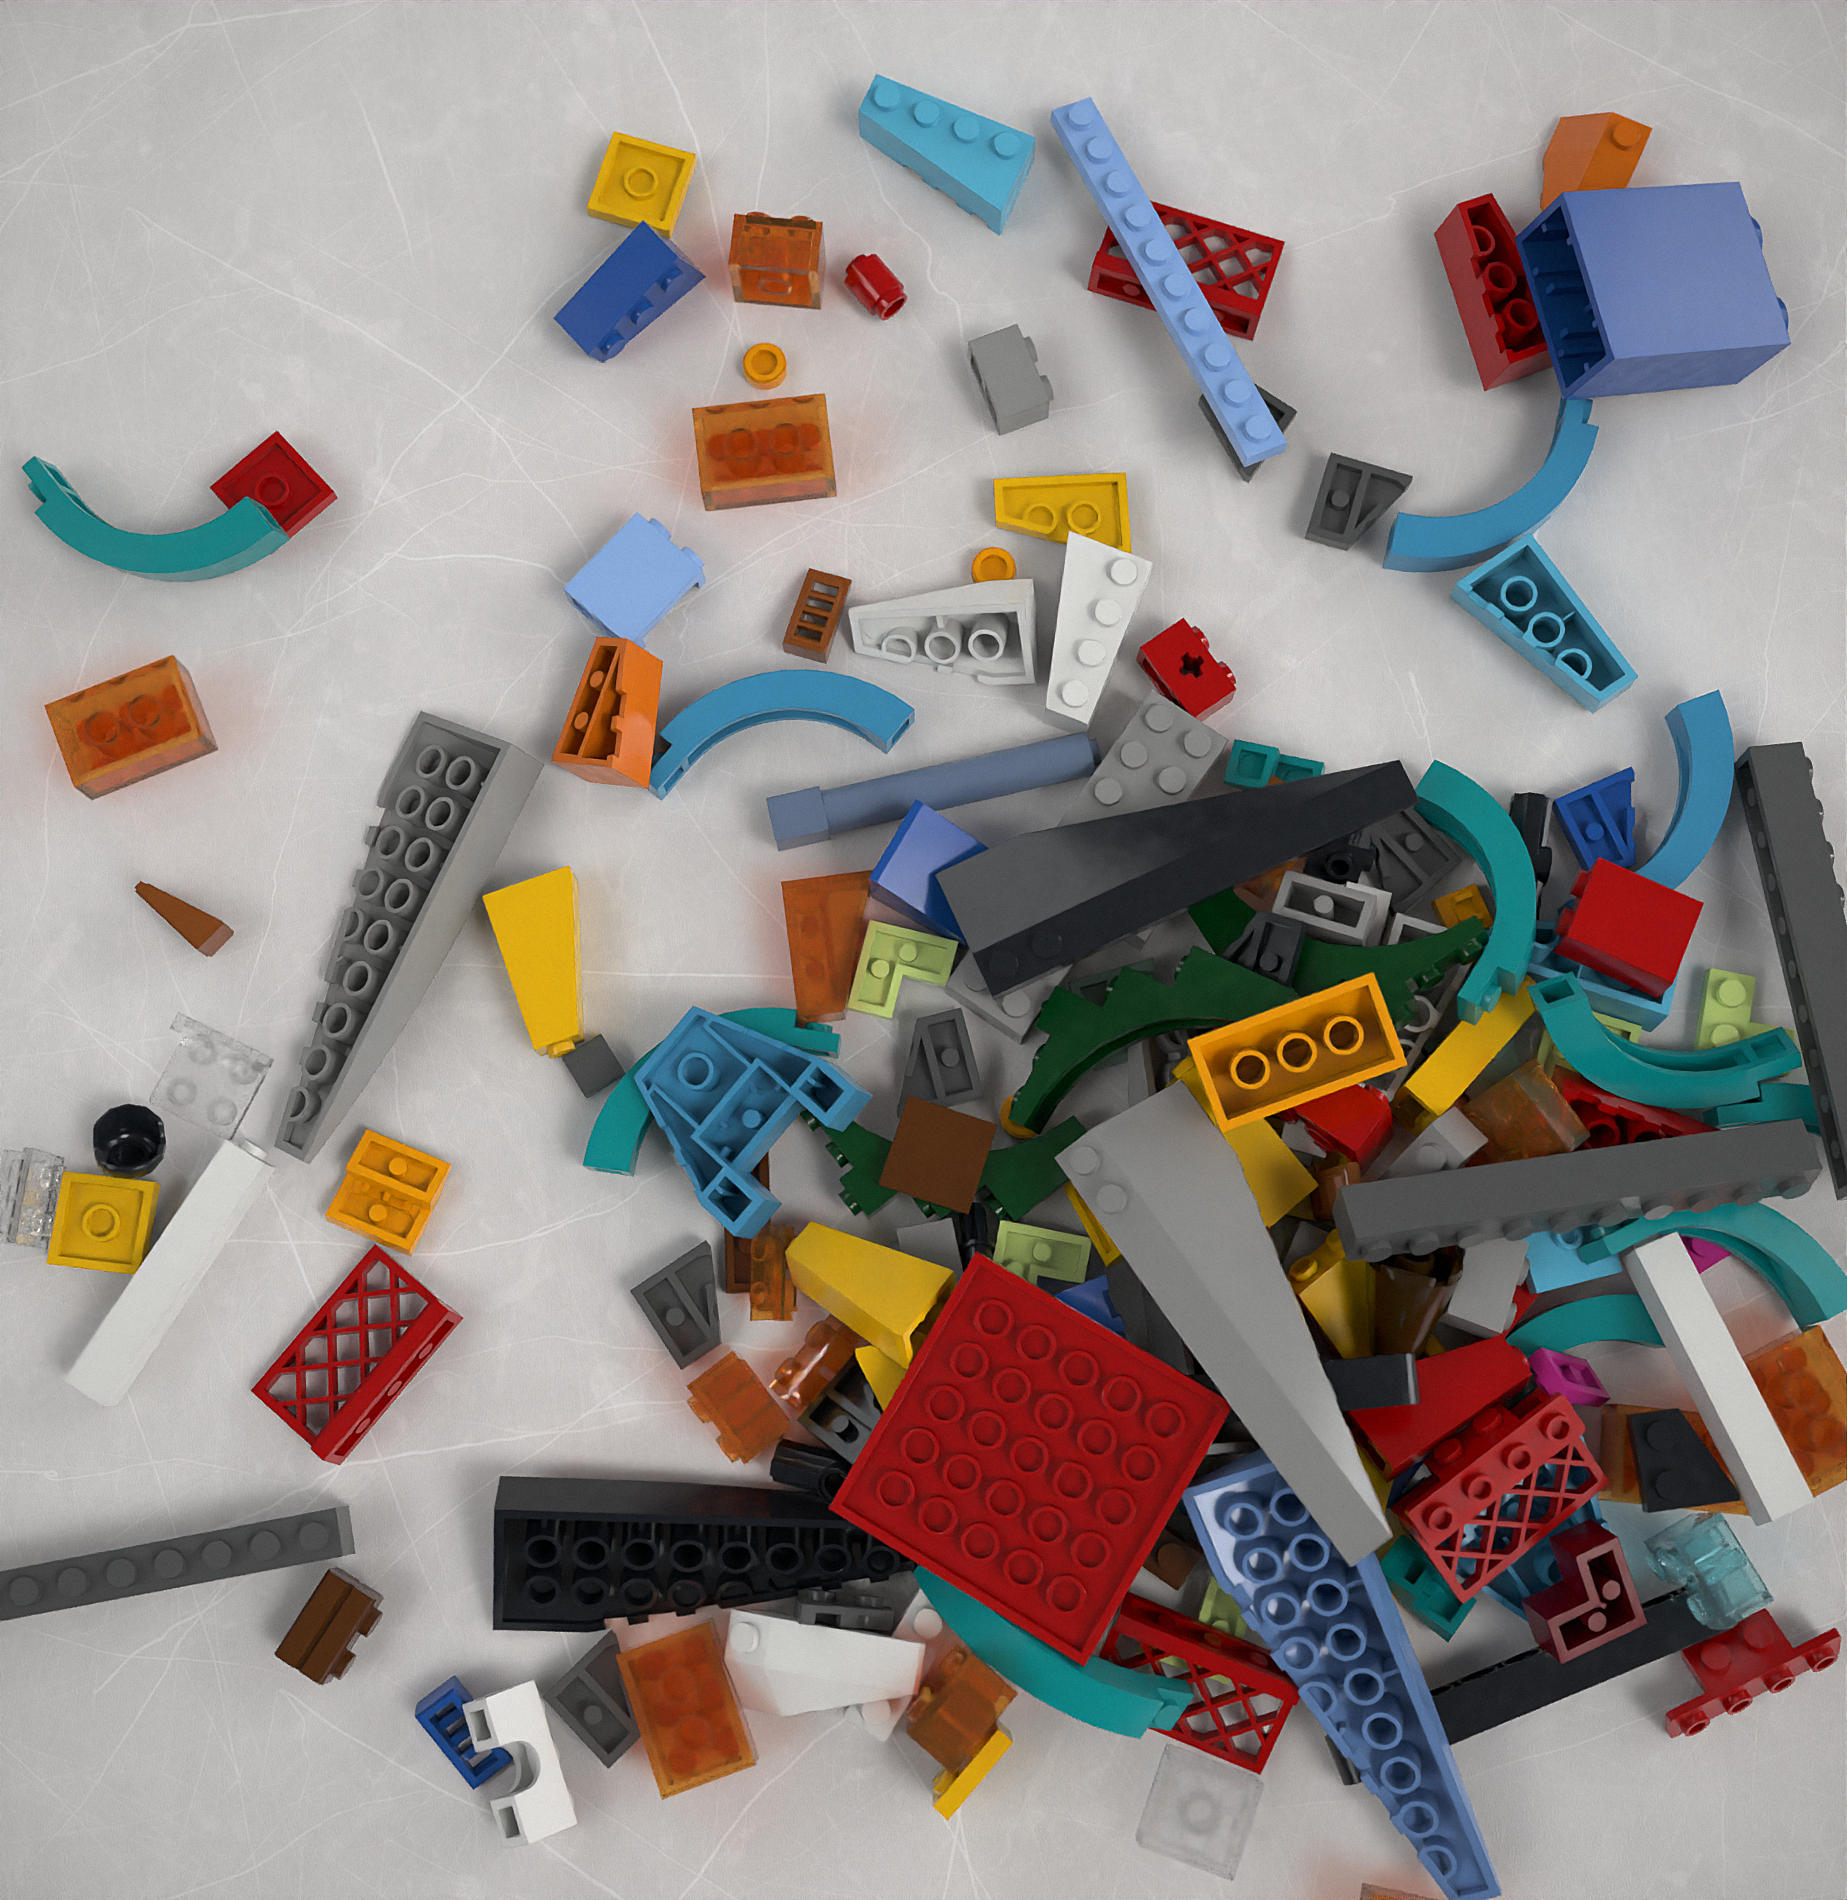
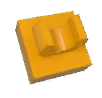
M1476 883L1435 899L1431 903L1442 927L1451 928L1474 915L1477 916L1485 929L1491 928L1494 924Z

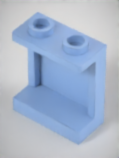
M636 512L563 589L569 602L608 637L627 638L644 649L646 645L643 638L694 585L700 589L706 583L702 569L704 563L690 548L684 546L680 550L669 540L672 537L670 532L658 520L652 518L648 522Z

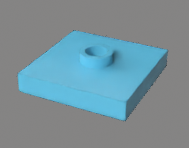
M1599 1224L1579 1226L1575 1230L1563 1234H1555L1552 1231L1532 1233L1530 1236L1521 1239L1529 1243L1525 1258L1530 1259V1267L1525 1279L1530 1295L1623 1272L1617 1253L1594 1263L1585 1264L1578 1247L1594 1239L1590 1231L1599 1227Z

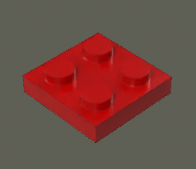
M275 431L209 487L229 510L246 496L264 505L290 538L338 498L330 486L278 431Z

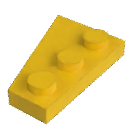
M1126 472L993 479L996 527L1066 546L1068 533L1072 531L1132 554Z

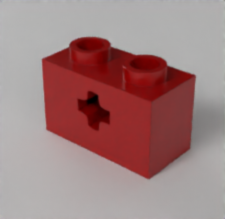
M1182 618L1139 648L1136 661L1163 697L1202 722L1232 701L1237 689L1234 686L1236 679L1230 668L1222 661L1217 663L1207 650L1210 648V645L1203 632L1197 626L1191 628L1187 621ZM1183 666L1188 671L1195 668L1198 671L1196 678L1191 673L1185 676L1181 674Z

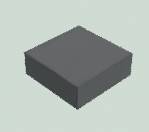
M602 1034L562 1057V1060L586 1098L591 1097L626 1075Z

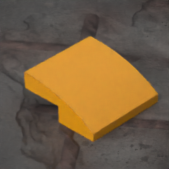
M366 1129L345 1167L347 1175L325 1214L326 1220L411 1257L441 1195L451 1169V1164Z

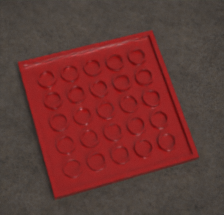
M977 1251L841 1485L829 1509L1085 1667L1232 1407L1222 1395Z

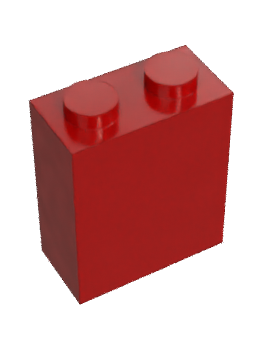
M1598 857L1588 871L1581 868L1569 891V894L1575 896L1571 910L1564 908L1553 931L1554 934L1560 936L1554 952L1659 998L1674 983L1704 903Z

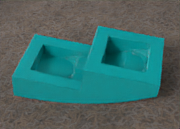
M1235 739L1223 782L1240 790H1248L1324 775L1326 768L1324 762L1280 754L1279 748Z
M1403 1534L1400 1535L1380 1562L1391 1593L1420 1621L1446 1642H1449L1478 1600L1471 1597L1464 1604L1460 1603L1421 1548Z

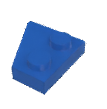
M1632 766L1553 801L1552 811L1581 868L1586 871L1589 870L1598 857L1625 869L1630 868L1636 863L1635 841L1632 838V829L1635 826V807H1631V783L1635 781V772Z

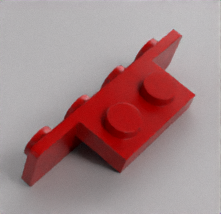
M1555 1392L1522 1419H1518L1503 1405L1498 1403L1494 1407L1480 1412L1473 1419L1472 1424L1455 1437L1441 1442L1435 1448L1434 1453L1422 1461L1438 1483L1407 1506L1405 1514L1424 1541L1431 1548H1435L1583 1434L1586 1427L1567 1398L1560 1392Z
M1764 1608L1738 1621V1624L1732 1629L1682 1649L1681 1659L1704 1693L1668 1711L1665 1714V1730L1670 1738H1675L1683 1733L1687 1737L1693 1736L1703 1731L1710 1724V1719L1724 1712H1727L1728 1715L1737 1714L1753 1702L1752 1698L1768 1690L1772 1694L1781 1692L1795 1681L1796 1676L1810 1669L1813 1672H1819L1828 1668L1837 1660V1655L1840 1653L1841 1635L1836 1628H1833L1793 1648L1767 1609Z

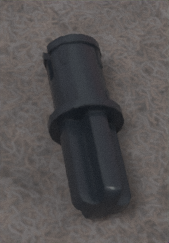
M972 1202L968 1215L959 1213L962 1244L959 1245L958 1250L959 1255L963 1258L965 1269L975 1252L978 1251L992 1259V1254L995 1251L994 1243L989 1240L986 1210L982 1207L981 1203Z

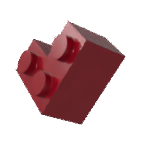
M1590 1518L1549 1537L1563 1581L1521 1600L1535 1643L1563 1664L1647 1624L1619 1538Z

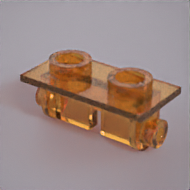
M786 1224L765 1225L752 1239L750 1248V1321L774 1320L788 1322L793 1321V1312H798V1307H796L797 1287L793 1285L792 1279L785 1278V1270H789L785 1251L790 1242L795 1237H798L794 1236L793 1226H786Z
M829 1314L824 1321L820 1320L810 1328L805 1336L804 1346L795 1357L787 1358L778 1367L774 1375L775 1381L770 1388L800 1413L805 1406L808 1407L829 1383L818 1372L820 1368L825 1365L833 1373L837 1374L855 1353L857 1348L854 1346L860 1339Z

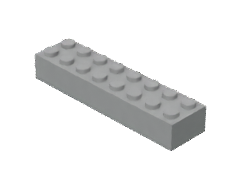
M1152 690L1056 827L1190 801L1223 754L1228 739ZM969 950L946 982L945 994L1018 1044H1021L1038 1020V1013L1042 1009L1041 1004L1049 999L1055 986L1061 987L1077 963L994 1001L972 952Z

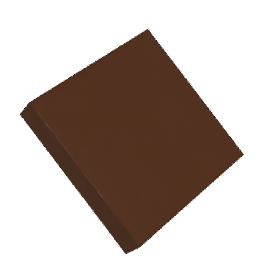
M908 1095L878 1185L968 1215L998 1125Z

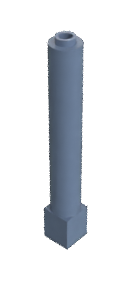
M1083 731L820 791V787L817 786L766 798L779 852L831 840L830 835L904 819L916 799L932 810L939 811L1089 777L1095 772L1094 766L1101 764V755L1096 738L1088 740L1086 732Z

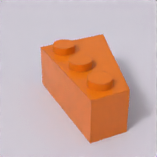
M596 637L551 761L587 782L649 789L663 661L627 638Z

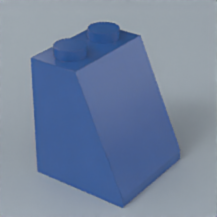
M916 799L869 877L871 897L942 938L958 941V947L966 950L968 944L935 874L989 848Z

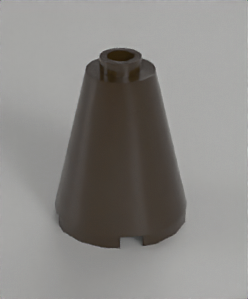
M1449 1246L1440 1247L1425 1255H1414L1411 1252L1391 1255L1378 1262L1365 1261L1369 1350L1371 1356L1415 1353L1416 1361L1419 1360L1462 1277L1464 1269L1463 1259L1459 1254L1456 1260L1448 1255Z

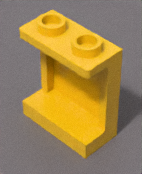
M1336 1228L1327 1236L1325 1243L1309 1256L1298 1259L1285 1276L1290 1282L1296 1298L1331 1345L1328 1350L1335 1360L1370 1357L1365 1261L1361 1259L1347 1262Z

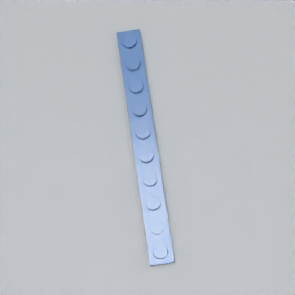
M1089 97L1052 110L1050 119L1052 126L1243 466L1246 467L1283 453L1288 442L1092 98Z

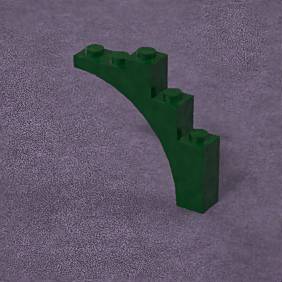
M1233 890L1188 911L1215 955L1223 958L1221 955L1230 944L1243 936L1245 927L1258 913L1241 900ZM1476 915L1443 932L1401 944L1361 947L1329 944L1305 937L1292 987L1302 998L1374 972L1394 1029L1398 1031L1412 1022L1415 1018L1413 1013L1420 1010L1412 992L1417 989L1426 991L1443 980L1445 977L1444 972L1459 962L1461 965H1467L1478 959L1483 954L1489 937Z
M1195 945L1192 946L1189 954L1182 957L1177 964L1174 973L1175 982L1172 987L1127 966H1123L1120 974L1110 981L1105 994L1106 1002L1103 1007L1059 986H1055L1049 999L1041 1004L1042 1009L1038 1013L1039 1020L1035 1025L1037 1029L1047 1034L1049 1038L1046 1044L1041 1045L1036 1051L1032 1061L1033 1069L1025 1085L1021 1086L1014 1094L1011 1102L1012 1111L1008 1119L1040 1135L1055 1109L1085 1075L1112 1055L1144 1039L1177 1030L1221 1028L1300 999L1301 997L1294 990Z
M807 1108L802 1110L799 1115L809 1128L814 1132L821 1127L831 1140V1142L825 1145V1148L841 1168L846 1164L852 1167L849 1172L839 1179L844 1190L838 1195L854 1216L863 1212L869 1220L901 1195V1193L878 1185L892 1141L864 1129L854 1121L843 1132L826 1127ZM1073 1115L1041 1136L1009 1148L989 1151L975 1195L985 1188L989 1195L984 1198V1201L999 1220L1007 1217L1011 1222L1016 1223L1070 1181L1054 1157L1087 1133V1131ZM911 1197L927 1219L935 1214L939 1220H942L955 1212Z

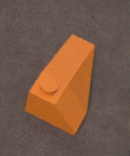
M1614 112L1561 117L1543 157L1542 171H1544L1543 191L1540 197L1541 213L1563 192L1627 188L1653 128Z

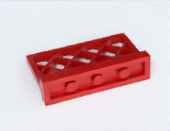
M1150 201L1164 227L1173 223L1183 226L1188 235L1173 241L1176 248L1180 250L1194 244L1202 256V259L1187 265L1191 274L1209 267L1216 278L1217 283L1212 285L1198 281L1196 283L1224 332L1253 341L1285 241ZM1108 225L1100 249L1097 251L1092 264L1088 291L1156 311L1128 259L1108 254L1110 248L1119 245ZM1216 236L1224 239L1229 248L1212 254L1204 240ZM1258 249L1272 253L1270 261L1254 267L1245 252ZM1236 257L1244 271L1227 278L1218 263ZM1265 274L1264 280L1262 281L1260 276ZM1250 280L1259 294L1258 298L1253 299L1237 294L1233 287Z
M375 1244L252 1388L251 1392L311 1445L310 1449L325 1462L341 1465L464 1317L451 1306L445 1304L387 1252ZM380 1261L389 1269L390 1289L368 1291L367 1274ZM399 1278L403 1282H405L408 1285V1287L399 1288ZM358 1286V1293H352ZM417 1293L428 1302L415 1319L400 1320V1295ZM390 1297L391 1322L368 1324V1299ZM358 1300L359 1326L337 1328L336 1311L344 1302ZM327 1323V1329L321 1330L322 1327ZM408 1327L401 1335V1328ZM391 1329L392 1347L384 1356L369 1357V1332ZM359 1333L360 1359L337 1361V1336ZM327 1337L328 1362L306 1365L305 1347L314 1338ZM296 1359V1366L289 1367ZM377 1364L370 1372V1365ZM360 1366V1385L353 1393L338 1395V1369ZM328 1370L329 1396L306 1398V1372ZM296 1374V1400L279 1401L269 1392L282 1375ZM346 1401L339 1409V1402ZM329 1403V1422L317 1435L307 1426V1406ZM297 1407V1416L288 1408Z
M1537 1388L1513 1407L1510 1412L1518 1419H1522L1548 1399L1550 1395ZM1577 1437L1564 1447L1559 1455H1554L1545 1462L1557 1464L1553 1487L1535 1486L1538 1473L1537 1468L1524 1478L1523 1485H1515L1506 1492V1494L1520 1495L1516 1518L1498 1516L1501 1496L1487 1507L1486 1515H1476L1466 1523L1484 1525L1479 1548L1461 1547L1465 1525L1450 1535L1448 1546L1437 1545L1435 1548H1431L1405 1514L1407 1506L1438 1483L1432 1475L1390 1508L1399 1523L1412 1535L1460 1603L1464 1604L1610 1483L1580 1437ZM1570 1465L1584 1466L1591 1476L1576 1489H1566ZM1533 1496L1551 1497L1548 1512L1540 1519H1529ZM1496 1526L1514 1527L1511 1543L1502 1550L1492 1549ZM1441 1556H1446V1561H1445V1562H1444V1560L1441 1558ZM1458 1558H1477L1474 1573L1460 1584L1455 1577Z
M1128 1591L1116 1611L1114 1620L1097 1656L1105 1661H1108L1109 1657H1111L1113 1664L1127 1669H1133L1150 1663L1155 1675L1163 1677L1167 1676L1159 1662L1160 1659L1173 1655L1184 1659L1190 1671L1170 1678L1186 1680L1188 1684L1195 1682L1204 1700L1187 1705L1177 1720L1178 1723H1175L1170 1731L1148 1728L1261 1775L1292 1706H1297L1300 1699L1298 1694L1299 1687H1297L1285 1669L1282 1671L1270 1655L1271 1650ZM1121 1633L1138 1640L1145 1653L1122 1660L1115 1645L1119 1634ZM1218 1674L1231 1679L1235 1690L1212 1697L1204 1680ZM1266 1693L1281 1700L1277 1710L1258 1716L1250 1698ZM1241 1701L1249 1719L1226 1726L1218 1708ZM1209 1711L1217 1727L1215 1730L1200 1733L1191 1729L1187 1718ZM1270 1725L1267 1732H1265L1263 1727ZM1255 1730L1261 1743L1257 1754L1253 1755L1237 1748L1232 1737Z

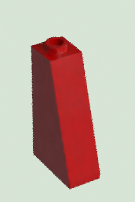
M1499 1335L1416 1361L1421 1403L1341 1411L1346 1426L1350 1429L1354 1441L1386 1483H1389L1434 1452L1441 1442L1455 1437L1472 1424L1473 1419L1480 1412L1490 1409L1498 1403L1502 1405L1524 1390L1532 1375V1372L1529 1370V1362L1524 1353L1517 1346H1510Z

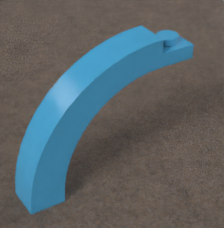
M1561 395L1554 435L1543 467L1523 488L1509 498L1483 510L1459 516L1425 517L1399 512L1390 529L1383 569L1430 573L1469 567L1492 559L1529 532L1533 535L1562 504L1587 464L1599 426L1587 424L1593 400L1576 399L1564 401Z
M806 669L780 670L736 680L713 690L693 702L659 733L663 746L668 751L665 754L660 751L652 758L648 790L662 801L694 763L716 744L742 730L769 722L805 720L834 725L866 739L887 755L915 722V709L897 696L876 685L851 676L827 671Z
M1719 690L1678 704L1664 717L1672 735L1678 758V798L1671 824L1664 839L1648 861L1634 873L1673 890L1683 883L1696 869L1713 845L1723 824L1730 802L1734 780V747L1727 710ZM1575 898L1567 901L1557 909L1559 916L1564 908L1571 910Z

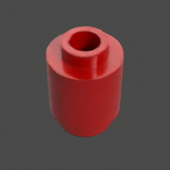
M861 254L854 258L845 270L847 276L844 284L872 316L877 315L881 320H887L894 316L906 303L908 296L903 292L904 285L877 254L868 256Z

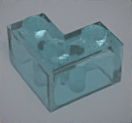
M1721 1512L1690 1514L1644 1541L1650 1552L1646 1555V1559L1652 1571L1660 1580L1664 1581L1666 1579L1669 1585H1684L1690 1595L1686 1600L1690 1611L1700 1624H1707L1709 1629L1726 1630L1774 1601Z

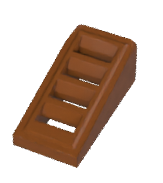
M809 568L782 643L785 653L827 664L852 584L851 579ZM815 582L839 589L837 595L833 596L813 590ZM810 599L833 605L831 611L808 605ZM805 614L827 620L826 626L804 620ZM803 629L822 635L821 640L818 641L800 636V630Z
M140 881L134 887L136 889L135 892L206 957H212L234 934V931L223 921L151 884Z
M1356 1161L1311 1175L1319 1184L1318 1187L1309 1193L1314 1219L1318 1222L1334 1220L1331 1210L1339 1187L1363 1183L1359 1164Z

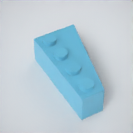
M878 74L875 75L859 108L861 138L902 167L908 166L923 177V182L935 190L939 188L957 201L958 207L970 215L972 213L976 214L988 223L989 229L999 236L1001 235L1034 163L1036 137Z
M1530 532L1455 583L1450 598L1592 714L1630 689L1638 678L1636 672Z
M1536 920L1533 954L1526 973L1536 984L1572 971L1586 993L1591 1010L1640 1025L1642 1026L1641 1030L1652 1032L1669 1016L1679 970L1674 983L1659 998H1656L1555 953L1554 949L1560 937L1553 933L1557 922ZM1494 924L1487 932L1489 938L1492 933Z

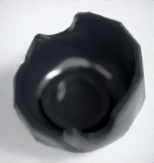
M124 1104L113 1107L96 1121L93 1128L94 1158L97 1165L102 1167L103 1172L114 1178L136 1179L151 1174L164 1159L166 1149L164 1123L158 1115L146 1106Z

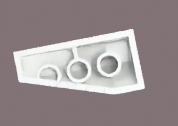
M1033 579L985 581L849 609L848 614L855 652L906 665L913 661L937 667V672L951 675L952 671L978 677L977 682L988 685L1036 684L1038 615Z
M731 1609L724 1661L743 1708L781 1717L801 1715L802 1713L918 1695L926 1644L852 1628L837 1627L828 1623L815 1622L814 1625L799 1624L794 1616L767 1610Z

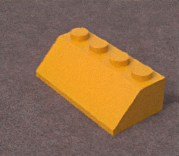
M1374 972L1187 1040L1202 1086L1221 1133L1408 1065Z

